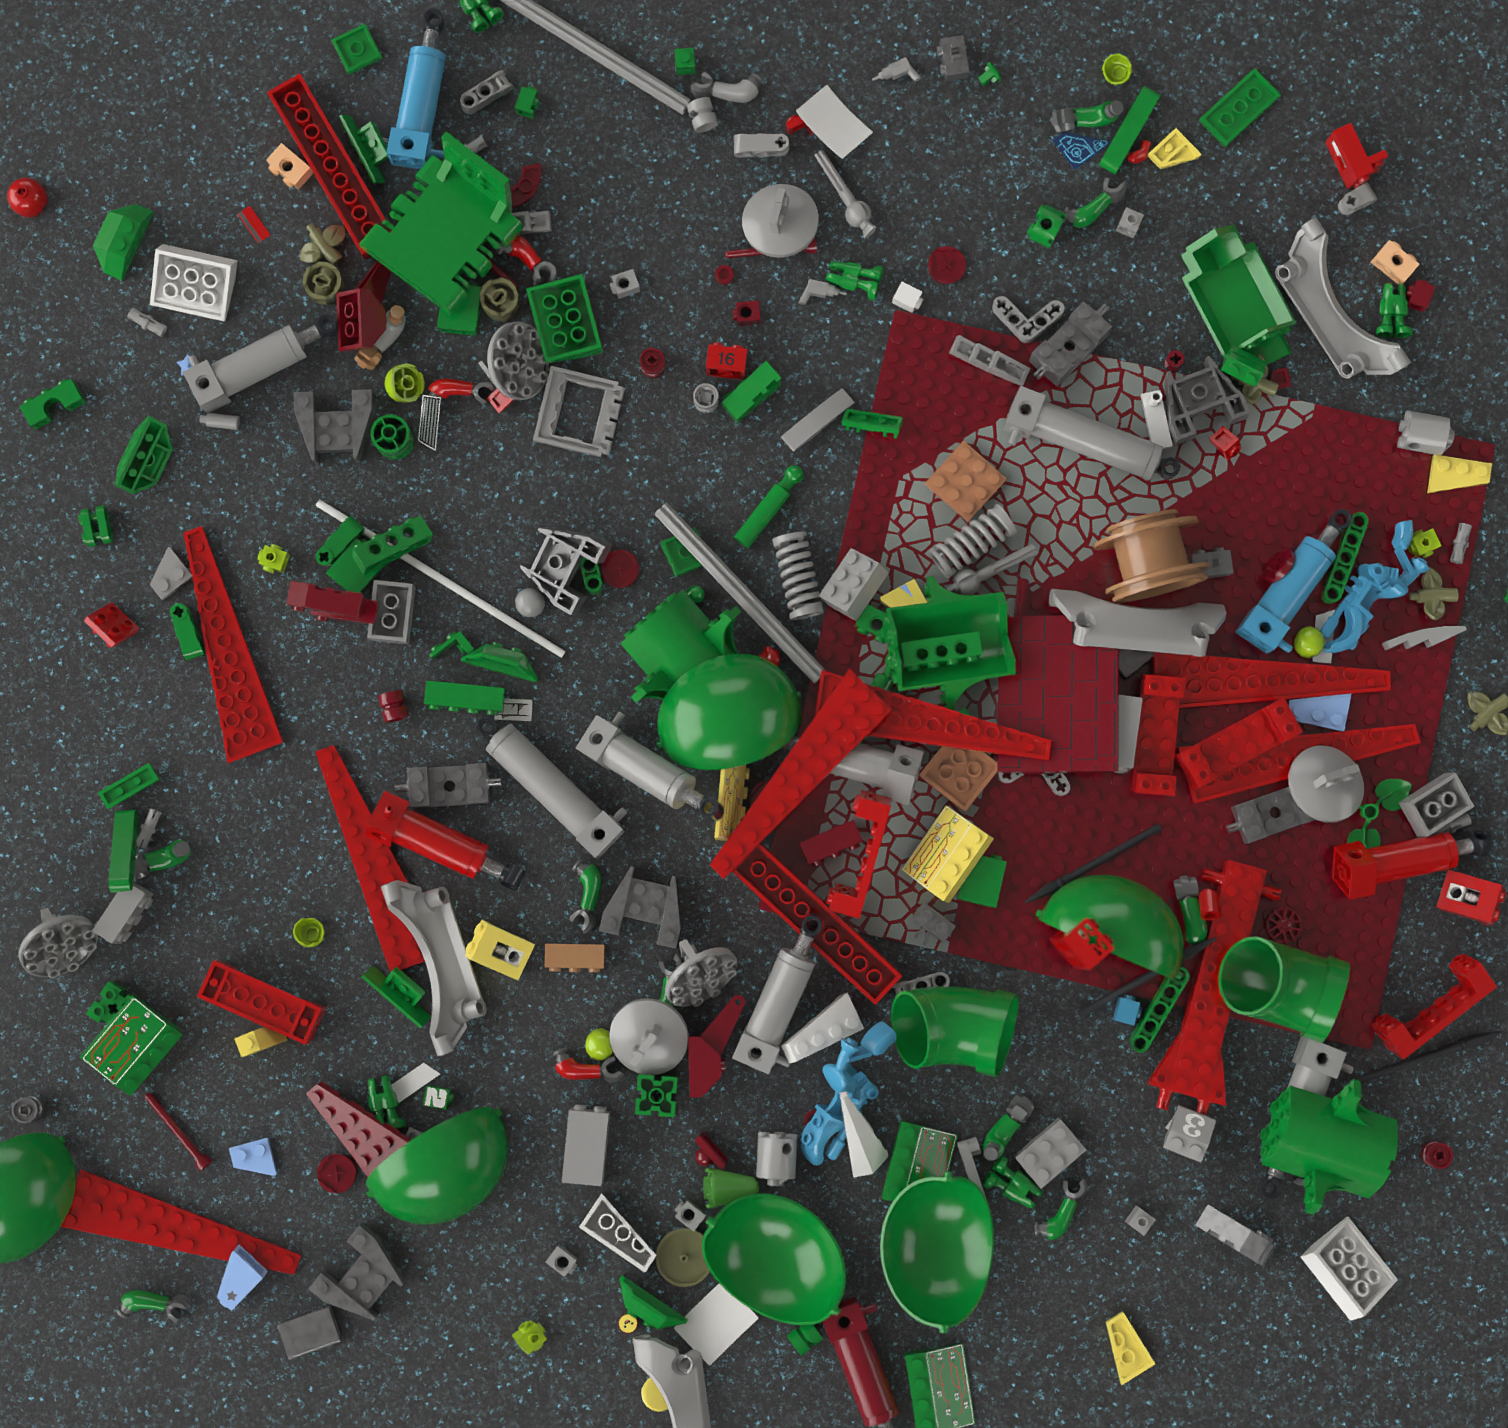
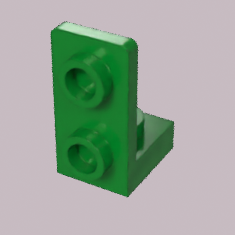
M454 631L446 637L447 641L442 645L440 643L435 645L431 649L432 652L429 656L435 659L457 641L459 643L456 646L463 654L466 652L467 654L474 651V648L460 631L458 633Z

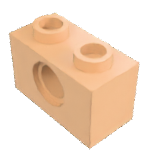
M282 143L266 160L269 164L268 169L276 176L280 174L284 178L283 182L290 188L294 186L299 190L313 174L311 168ZM287 165H293L290 171H284Z
M1390 240L1371 261L1373 265L1397 284H1403L1419 265L1413 255L1405 253L1398 243ZM1392 258L1398 259L1400 265H1395Z

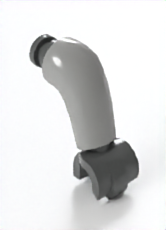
M703 72L701 77L704 85L693 82L691 92L696 99L702 97L711 98L713 94V97L723 100L745 103L758 95V88L762 84V79L757 74L752 73L747 80H742L737 84L715 82L713 84L712 77Z

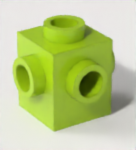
M1433 528L1426 532H1423L1421 529L1413 533L1408 550L1411 555L1414 554L1415 558L1422 556L1424 559L1433 555V550L1439 548L1441 544Z
M271 544V547L265 545L264 549H261L258 554L259 564L263 566L262 570L274 573V571L285 572L290 555L282 551L280 546Z
M531 1320L522 1323L518 1327L519 1330L512 1335L522 1351L528 1355L540 1349L544 1344L543 1342L547 1340L544 1336L546 1331L539 1322L536 1324Z

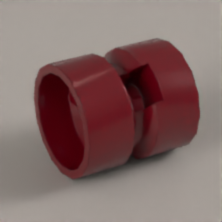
M648 348L640 355V367L645 376L657 378L665 370L664 355L656 348Z
M402 690L391 691L377 696L380 707L384 708L382 712L384 723L396 722L409 717L407 707L402 704L405 701Z
M1426 1142L1420 1151L1422 1161L1426 1165L1437 1169L1448 1167L1453 1160L1451 1148L1441 1142Z

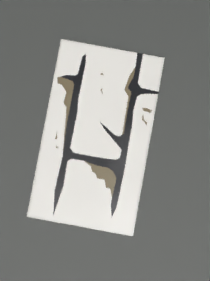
M505 699L504 713H499L494 719L531 721L532 700Z

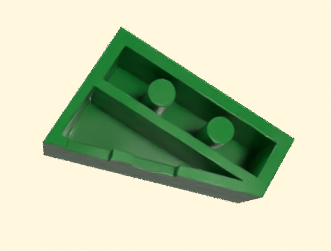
M765 361L747 379L741 381L733 392H728L722 398L724 400L722 401L723 408L738 423L781 387V377Z

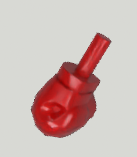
M772 646L765 647L763 654L758 655L777 666L781 663L779 651L773 649Z

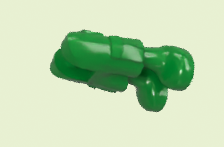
M490 0L459 1L464 12L467 15H472L474 21L471 28L475 33L483 32L489 28L488 22L479 13L478 8L483 10L491 25H495L504 15L501 8H491L489 6Z
M830 262L829 268L841 272L842 276L827 273L826 281L851 291L861 288L867 292L870 300H876L879 283L883 275V266L878 265L874 268L866 269L859 263ZM863 276L870 278L873 281L861 280L859 278Z
M1385 283L1380 302V315L1383 317V322L1376 329L1377 336L1383 338L1393 336L1392 316L1395 317L1394 338H1407L1413 335V329L1405 326L1404 317L1408 316L1409 306L1406 300L1405 284L1399 283L1396 295H1393L1392 283Z
M381 1076L384 1091L380 1092L377 1090L375 1078L368 1079L369 1111L374 1113L375 1119L385 1124L382 1111L386 1109L389 1125L395 1129L407 1127L406 1121L400 1119L395 1112V1108L399 1104L389 1076Z
M1002 1155L996 1160L992 1169L1010 1179V1182L1007 1183L997 1174L989 1171L982 1186L986 1189H990L992 1186L1002 1189L1003 1196L1032 1209L1035 1203L1028 1197L1026 1198V1194L1030 1190L1032 1194L1040 1197L1043 1193L1042 1190L1020 1170L1013 1172L1007 1165V1157Z

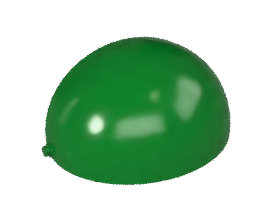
M727 654L711 658L688 670L667 692L658 713L657 730L659 742H656L658 750H664L667 756L676 763L695 769H728L755 762L783 747L796 734L802 721V709L799 701L802 698L800 691L796 692L791 680L777 665L765 658L750 654Z
M1115 875L1081 877L1057 890L1049 899L1043 910L1038 909L1036 913L1040 921L1065 933H1068L1084 918L1087 917L1089 920L1093 918L1100 926L1098 930L1102 935L1106 933L1114 942L1112 946L1115 949L1110 953L1169 978L1181 980L1184 973L1180 971L1184 955V940L1179 922L1173 911L1160 896L1136 881ZM1088 935L1090 939L1088 943L1095 944L1096 936Z
M482 1107L470 1110L448 1119L417 1136L391 1154L374 1169L366 1181V1186L369 1189L366 1192L367 1196L370 1199L373 1197L390 1215L413 1224H440L469 1213L492 1193L506 1167L508 1138L500 1117L503 1115L501 1109Z
M28 1133L0 1143V1264L22 1259L43 1246L56 1233L70 1210L75 1194L76 1173L73 1159L64 1145L66 1139L62 1135L56 1137L48 1133Z
M945 1171L944 1175L920 1179L904 1188L898 1194L886 1214L880 1243L884 1275L895 1299L914 1319L928 1326L939 1328L940 1333H948V1329L962 1323L978 1305L988 1282L994 1249L992 1216L984 1193L972 1180L952 1176V1172Z
M750 1194L733 1200L714 1218L711 1216L706 1221L708 1228L702 1238L704 1260L718 1283L739 1302L765 1317L793 1325H812L826 1320L833 1314L836 1316L839 1314L841 1309L838 1306L846 1283L843 1256L829 1229L808 1209L781 1196Z

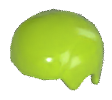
M1118 53L1112 54L1105 59L1102 71L1109 83L1122 85L1130 79L1132 66L1126 56Z
M1311 626L1302 628L1294 640L1295 651L1304 658L1318 656L1325 645L1323 633L1318 628Z
M301 918L294 925L293 934L300 945L315 947L324 940L325 930L323 924L315 918Z
M602 1028L595 1029L587 1036L585 1049L592 1059L597 1061L606 1060L613 1054L610 1044V1032Z

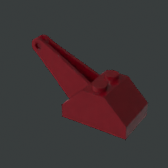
M379 261L375 263L356 289L336 293L339 351L341 352L372 348L386 330V310L381 304L392 271Z
M736 995L729 1001L702 1035L688 1037L690 1097H702L721 1077L722 1072H725V1059H721V1054L745 1005V999L741 995ZM737 999L741 1000L740 1005L735 1003Z

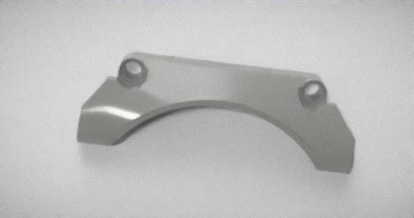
M1316 217L1306 222L1301 227L1302 229L1298 231L1288 255L1291 259L1278 266L1275 270V275L1339 374L1343 378H1350L1364 370L1367 375H1392L1409 365L1411 361L1398 343L1388 342L1367 333L1356 325L1341 308L1331 288L1327 272L1328 235Z
M1051 589L1049 596V605L1058 607L1069 621L1075 622L1076 628L1073 642L1079 646H1096L1203 657L1206 655L1209 634H1215L1226 618V610L1223 604L1199 602L1180 608L1154 609L1112 603L1071 590Z
M399 880L381 886L388 909L409 929L426 962L431 982L433 1003L429 1032L436 1054L441 1056L454 1051L455 1045L466 1030V1022L484 1016L486 1014V1005L483 1001L470 959L465 957L466 947L449 899V893L444 887L422 892L421 887Z
M650 1335L633 1337L636 1363L654 1381L664 1397L672 1419L673 1428H711L700 1352L690 1350L685 1354H679L677 1348L657 1338H650Z

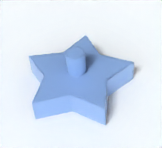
M188 354L184 360L177 362L181 367V376L184 375L183 371L192 367Z

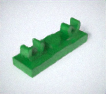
M846 409L842 419V426H846V431H849L851 427H855L857 433L860 432V429L881 431L884 437H887L888 433H893L895 439L903 424V417Z
M147 763L99 791L98 794L109 810L160 779L151 763Z

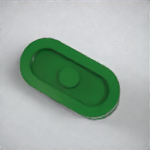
M97 506L96 513H92L90 508L81 510L80 514H78V520L84 530V533H82L83 543L87 544L89 548L98 546L99 539H102L104 544L113 543V534L106 506ZM94 521H98L99 532H96Z

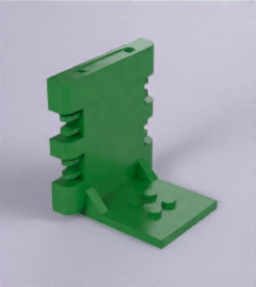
M445 132L441 137L445 156L444 162L431 155L415 175L416 180L420 183L415 182L413 186L422 193L421 196L418 197L411 191H407L406 196L399 194L391 204V209L394 211L389 213L390 217L398 222V224L394 227L390 222L383 220L381 224L390 233L380 225L375 224L359 243V246L452 317L468 297L467 292L457 284L459 283L464 288L469 287L468 282L460 277L461 274L464 272L468 277L475 279L477 275L474 272L484 278L492 268V264L487 258L491 259L494 256L484 246L488 243L494 249L499 250L501 246L498 242L508 248L523 230V224L511 214L513 209L509 179L448 132Z

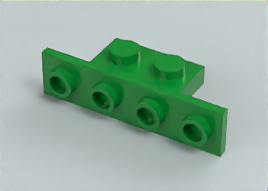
M341 114L339 118L342 122V128L349 135L351 145L356 149L360 162L368 172V178L373 183L384 184L386 181L377 165L388 158L387 146L376 124L369 122L361 129H358L352 116Z
M374 966L362 975V978L420 1029L431 1019L432 1016L418 1005V1002L426 992L398 967H395L388 977Z

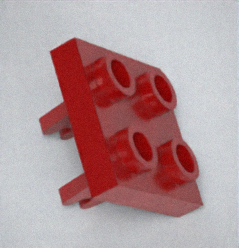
M113 602L88 615L84 620L93 629V633L95 635L98 634L107 643L109 648H113L133 636L140 629Z

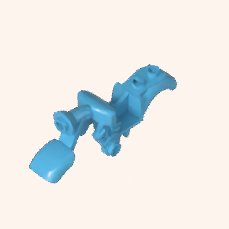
M1412 520L1396 524L1395 535L1391 542L1404 572L1399 576V569L1386 567L1379 563L1361 564L1357 568V575L1359 577H1350V580L1354 581V585L1352 588L1348 585L1345 586L1348 594L1339 604L1334 614L1328 617L1320 630L1324 637H1330L1339 623L1340 615L1344 611L1346 619L1345 629L1337 639L1325 643L1324 652L1336 653L1347 649L1353 650L1357 646L1361 634L1368 629V622L1374 617L1369 612L1372 603L1378 598L1386 599L1404 596L1408 592V585L1421 573H1425L1430 569L1427 566V562L1422 558H1411L1409 561L1405 553L1413 537Z
M883 1021L874 1025L865 1034L861 1041L862 1046L858 1047V1042L852 1038H841L842 1049L836 1065L826 1064L823 1067V1074L835 1091V1096L829 1105L816 1104L815 1108L817 1111L804 1128L800 1139L802 1153L813 1165L818 1166L823 1163L825 1144L836 1132L839 1131L825 1152L826 1156L831 1160H836L845 1145L844 1140L847 1136L840 1093H848V1097L855 1103L859 1113H862L860 1109L863 1104H867L866 1099H875L879 1093L877 1087L861 1071L857 1073V1070L852 1067L850 1062L870 1057L872 1054L881 1055L895 1042V1031Z

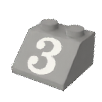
M1178 1105L1164 1139L1163 1148L1202 1162L1216 1119Z

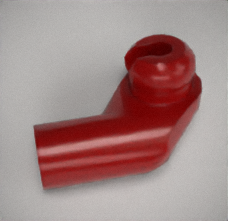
M1142 140L1139 150L1127 154V161L1137 164L1146 160L1151 142Z

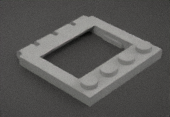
M551 366L533 441L601 457V454L609 455L612 441L605 440V438L614 437L617 423L610 421V419L618 420L621 404L614 403V400L622 401L625 388L618 386L619 382ZM567 381L605 390L592 444L585 443L579 439L555 435Z

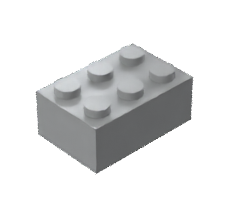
M851 548L819 597L828 606L857 621L889 572L880 563Z
M374 580L372 600L379 601L375 624H369L367 638L370 641L409 644L416 589L413 584Z
M1456 772L1440 775L1399 802L1415 834L1425 837L1430 836L1474 807Z
M133 881V890L117 892L92 931L112 944L126 942L131 935L130 930L133 925L136 926L142 919L141 913L143 910L148 909L152 904L154 894Z
M1057 1118L1013 1157L1038 1187L1042 1189L1083 1154L1086 1149L1063 1121Z

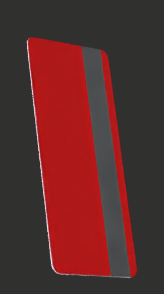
M250 206L238 213V216L257 243L270 236Z

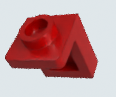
M798 115L790 117L787 120L788 122H786V130L789 135L804 127L807 128L811 136L815 134Z

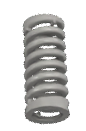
M999 504L989 509L987 515L981 514L978 521L972 520L970 527L963 526L961 533L954 532L953 539L947 537L944 540V544L938 543L936 545V550L934 548L928 550L935 565L947 579L952 577L956 570L954 567L950 568L943 552L953 562L957 570L961 571L963 566L957 559L952 547L960 554L967 565L971 564V560L964 551L960 541L969 549L973 557L978 559L980 555L973 546L969 535L976 541L982 552L987 553L988 548L981 539L978 530L985 536L991 547L995 548L997 543L990 534L986 524L991 527L1001 542H1004L1006 538L998 527L995 518L1003 525L1001 530H1006L1005 534L1007 537L1017 533L1010 517Z
M804 531L789 533L772 539L774 547L779 550L776 553V557L781 560L778 563V567L783 570L780 577L786 580L782 586L788 590L785 593V598L790 600L787 603V608L793 610L789 614L790 620L806 619L824 613L822 602L798 604L820 595L818 591L796 594L818 586L816 581L794 584L798 581L815 577L816 573L814 571L791 574L814 565L812 561L789 564L793 561L810 557V551L786 554L809 546L808 541H803L807 535V532ZM795 540H798V542H799V543H794V544H790V543H789V542L795 541Z

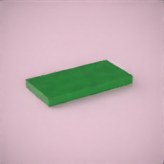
M1254 68L1208 110L1199 121L1226 147L1268 109L1281 94Z

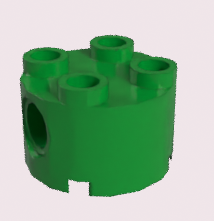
M1041 204L1036 214L1038 220L1036 223L1032 222L1027 232L1029 239L1050 249L1051 243H1053L1067 214L1048 204L1045 206ZM1049 222L1051 228L1045 230L1041 227V224Z

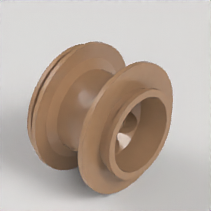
M1164 510L1131 518L1107 528V533L1111 534V536L1097 541L1093 546L1094 550L1115 548L1123 582L1105 590L1106 595H1115L1113 603L1132 602L1166 594L1208 579V574L1204 573V571L1211 567L1210 563L1189 564L1180 532L1198 523L1197 516L1177 518L1176 516L1179 515L1178 510Z

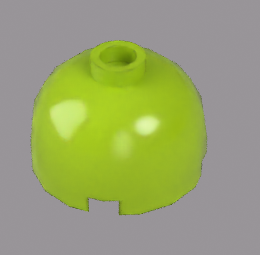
M412 364L397 365L389 370L385 377L384 385L386 392L397 402L407 403L416 401L424 391L423 375Z

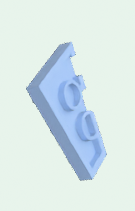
M1351 694L1289 700L1288 706L1299 723L1344 731Z

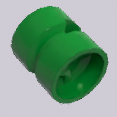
M815 1324L800 1325V1329L795 1328L787 1334L788 1339L801 1356L811 1349L810 1345L816 1346L824 1339Z

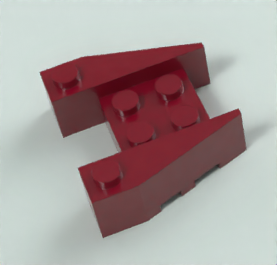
M291 581L286 604L293 607V611L304 613L305 609L311 610L310 614L316 616V620L328 622L329 619L375 624L379 601L366 599L361 593L335 590L329 587L321 588L313 584Z

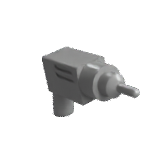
M905 57L883 68L878 76L872 78V81L879 78L882 80L890 78L895 80L908 74L916 82L921 77Z
M809 279L808 285L798 303L806 305L811 295L826 298V296L833 297V295L837 296L839 294L847 295V292L840 291L839 288H835V285Z

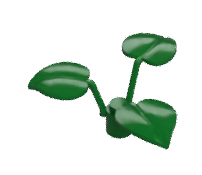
M1401 779L1381 781L1375 788V794L1380 799L1377 800L1375 805L1364 804L1359 806L1360 815L1366 819V822L1363 825V830L1355 829L1349 834L1347 843L1360 841L1366 849L1380 846L1379 833L1375 829H1367L1368 824L1378 816V808L1381 802L1386 810L1397 811L1401 809L1399 802L1408 797L1412 785Z

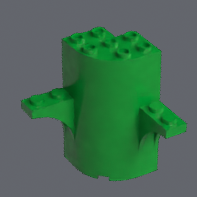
M934 576L926 577L927 585H923L924 595L928 597L927 603L886 608L887 616L883 618L885 629L888 628L884 635L886 643H889L888 653L891 656V659H888L890 671L894 670L892 672L893 684L897 683L898 691L939 685L940 691H943V694H940L941 706L954 710L959 696L971 685L988 678L1016 674L1015 657L1007 631V602L1003 592L975 596L950 592L940 586ZM979 631L983 653L982 657L978 658L979 661L967 663L966 660L959 661V664L950 666L947 663H941L936 668L921 666L920 670L908 671V668L903 669L899 647L901 643ZM963 645L956 646V651L959 654L966 652ZM936 649V653L938 656H946L945 649ZM918 651L917 657L924 660L927 658V654L924 651Z
M684 590L678 594L673 592L666 598V601L664 600L655 608L657 612L652 610L645 616V619L643 618L634 626L636 630L631 628L624 634L626 639L620 644L648 675L644 679L647 682L646 684L642 681L634 688L637 692L631 698L635 703L645 698H655L663 701L672 685L694 666L714 657L739 654L733 640L734 621L741 613L738 607L735 606L731 611L727 608L719 615L720 620L715 618L710 622Z
M1353 1079L1333 1099L1290 1085L1270 1105L1271 1122L1260 1133V1139H1262L1260 1151L1262 1165L1305 1178L1304 1204H1306V1213L1315 1214L1323 1206L1325 1193L1332 1190L1346 1191L1369 1199L1382 1187L1391 1172L1388 1167L1391 1160L1395 1161L1398 1147L1397 1120L1372 1112L1359 1103L1361 1099V1081Z

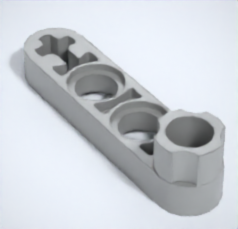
M973 1137L957 1142L968 1179L976 1183L984 1193L972 1157L981 1154L977 1138Z

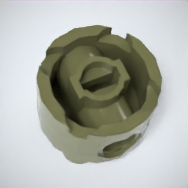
M317 262L309 266L303 275L305 291L318 304H336V293L344 292L345 283L342 275L334 265L328 262Z
M491 279L483 285L480 291V302L484 312L496 321L505 322L511 319L520 307L517 289L507 279Z

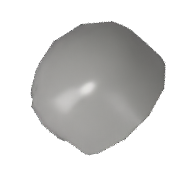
M525 588L515 598L516 610L523 616L536 617L542 613L545 607V598L538 590Z

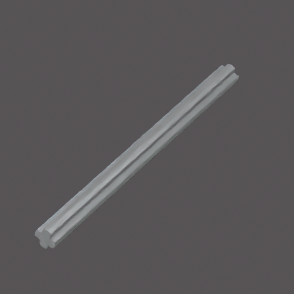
M500 0L682 115L686 112L687 104L691 102V99L533 0Z
M668 503L655 512V516L815 684L821 677V670H826Z

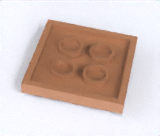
M963 441L925 482V485L968 523L1007 478Z
M942 746L919 774V777L965 812L996 774L997 762L984 752Z

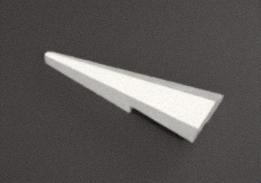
M841 1092L840 1099L853 1177L873 1174L887 1159L888 1151L884 1149L880 1139H877L864 1116L859 1113L855 1103L850 1100L848 1093Z

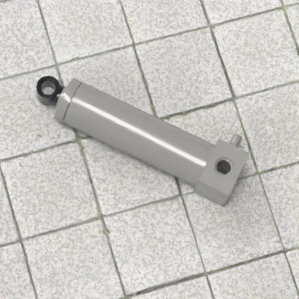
M1022 386L1019 387L1003 430L1012 433L1008 442L1012 446L1016 445L1019 436L1028 439L1030 435H1033L1136 476H1142V478L1150 480L1153 473H1158L1163 479L1170 480L1179 473L1181 468L1180 462L1176 458H1165L1161 455L1163 446L1044 401L1046 395ZM1021 410L1025 411L1028 415L1023 414ZM1166 464H1170L1173 466V473H1169L1165 470Z
M489 716L482 717L478 721V731L490 741L486 751L576 837V840L596 859H599L625 832L619 823L627 814L624 808H621L613 817L610 814L607 815L517 730L514 725L509 724L505 728H501L496 720ZM486 722H492L493 728L489 732L483 730V725ZM599 830H604L605 837L602 840L596 839V833Z

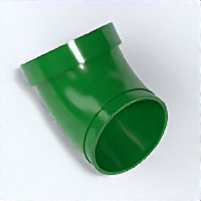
M1248 937L1235 943L1223 958L1219 970V989L1224 1002L1233 1011L1299 1031L1301 1037L1323 1043L1340 1009L1348 983L1350 963L1332 956L1323 958L1260 937Z
M956 986L926 987L902 991L896 995L891 1009V1028L896 1033V1048L903 1061L914 1069L945 1064L963 1065L976 1068L978 1073L997 1078L1004 1067L1011 1046L1018 1015L1019 995L1000 989L991 992Z

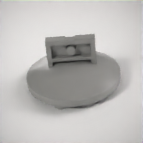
M788 184L771 185L755 193L746 204L742 216V227L747 241L758 252L771 257H788L799 253L812 242L819 225L818 210L810 195L804 190Z
M510 322L501 326L494 333L488 348L487 363L491 376L490 381L494 383L504 396L510 399L525 400L532 398L543 388L548 380L549 363L545 362L537 329L524 322Z
M1314 746L1303 751L1293 761L1289 770V788L1297 806L1307 815L1323 822H1338L1356 812L1363 800L1364 782L1358 765L1349 756L1333 747Z
M49 908L40 910L42 924L34 928L25 937L19 949V960L22 967L31 975L56 978L69 971H76L79 965L97 947L98 934L92 931L95 926L89 919L83 916L64 915L56 917L55 914H51Z
M685 939L679 942L682 964L670 976L665 987V994L670 1003L675 1006L685 1007L693 1005L698 1007L710 997H717L721 993L720 990L736 975L737 959L731 950L723 947L712 948L698 953L693 944L690 945Z
M648 998L632 1001L619 1010L611 1024L610 1044L618 1060L634 1072L652 1075L665 1073L682 1060L687 1050L689 1035L686 1023L676 1009L663 1001Z

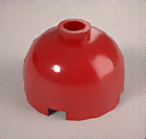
M27 177L15 180L9 186L7 200L13 211L28 218L41 214L42 209L47 205L48 195L45 188L38 181Z

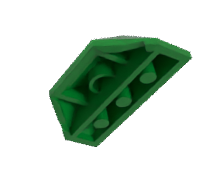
M133 204L108 212L93 244L105 274L123 281L154 211L138 204Z
M147 416L134 431L117 466L116 487L131 494H136L157 484L173 451L166 424L151 416Z
M492 642V645L485 644L462 657L461 661L469 665L537 684L539 682L527 657L518 648L511 647L508 650L503 648L504 645Z
M621 1275L619 1279L624 1305L628 1309L627 1314L635 1319L639 1316L645 1320L643 1324L651 1330L654 1327L663 1329L687 1323V1318Z

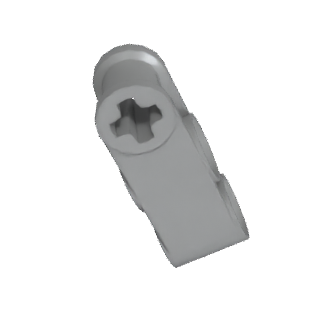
M500 70L490 78L463 93L460 98L462 110L466 114L472 115L511 92L514 86L504 76L505 72ZM485 90L490 92L487 96L481 95ZM468 100L474 101V104L471 106L465 105V102Z
M784 134L734 135V156L736 157L784 156L789 152V139ZM780 142L783 143L782 148H779Z
M936 972L913 980L896 983L892 988L895 989L897 995L902 992L901 987L903 991L916 989V984L919 981H924L927 987H939L935 983V978L939 975L945 978L943 986H949L950 980L947 974Z

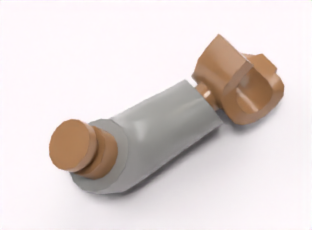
M396 305L386 312L387 323L385 332L372 348L361 349L356 354L354 360L358 362L357 365L361 368H367L372 371L382 358L380 353H383L399 337L406 322L402 307Z

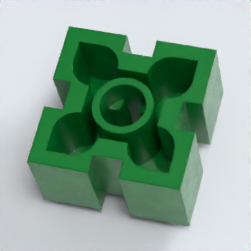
M108 981L100 992V995L103 997L102 1000L94 1001L86 1015L98 1023H109L117 1014V1012L113 1011L114 1005H118L117 1009L120 1010L132 995L146 1004V1002L134 994L125 995L124 993L127 989L115 981Z
M639 1073L637 1090L642 1091L641 1097L636 1098L635 1114L651 1116L652 1111H659V1116L675 1117L676 1100H672V1093H677L678 1076L662 1075V1080H657L655 1075ZM655 1090H659V1093L662 1094V1098L659 1097V1100H655V1097L651 1096V1093H654Z

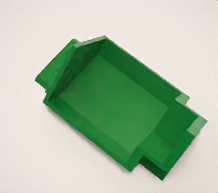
M1233 224L1215 228L1186 247L1187 252L1181 256L1190 273L1182 277L1223 358H1225L1232 345L1254 356L1260 354L1267 362V365L1291 354L1292 351L1283 335L1291 331L1290 327L1295 325L1296 321L1255 243L1244 244Z

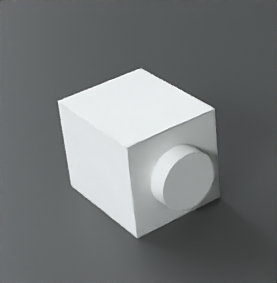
M901 282L892 303L913 313L914 309H919L923 302L921 298L922 291Z

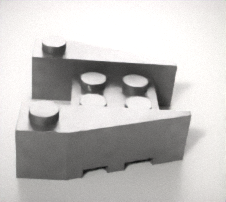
M1210 356L1206 357L1203 363L1205 369L1176 380H1174L1171 371H1168L1165 376L1167 422L1175 446L1194 439L1196 431L1190 419L1192 417L1222 407L1228 424L1232 425L1247 419L1251 413L1244 395L1219 370L1218 365Z
M371 389L352 390V411L317 412V396L314 392H294V413L311 459L315 464H319L318 453L353 452L356 462H360L366 438L370 431V425L375 415V394Z
M552 527L539 528L538 531L546 535L533 565L530 563L523 564L520 568L539 586L538 588L542 593H545L550 598L554 606L570 615L578 614L587 596L569 586L583 557L596 564L603 563L612 545L594 535Z
M630 867L603 911L599 931L619 936L623 917L661 925L657 945L676 949L681 931L676 877L672 876L670 886L633 878L635 867Z
M1210 1205L1206 1206L1196 1223V1226L1263 1267L1275 1248V1245L1272 1244L1273 1239L1259 1230L1254 1233Z
M362 1223L346 1241L362 1254L340 1282L324 1270L308 1289L323 1302L375 1320L379 1314L371 1308L392 1280L400 1286L406 1280L392 1261L390 1254L384 1248L378 1235Z

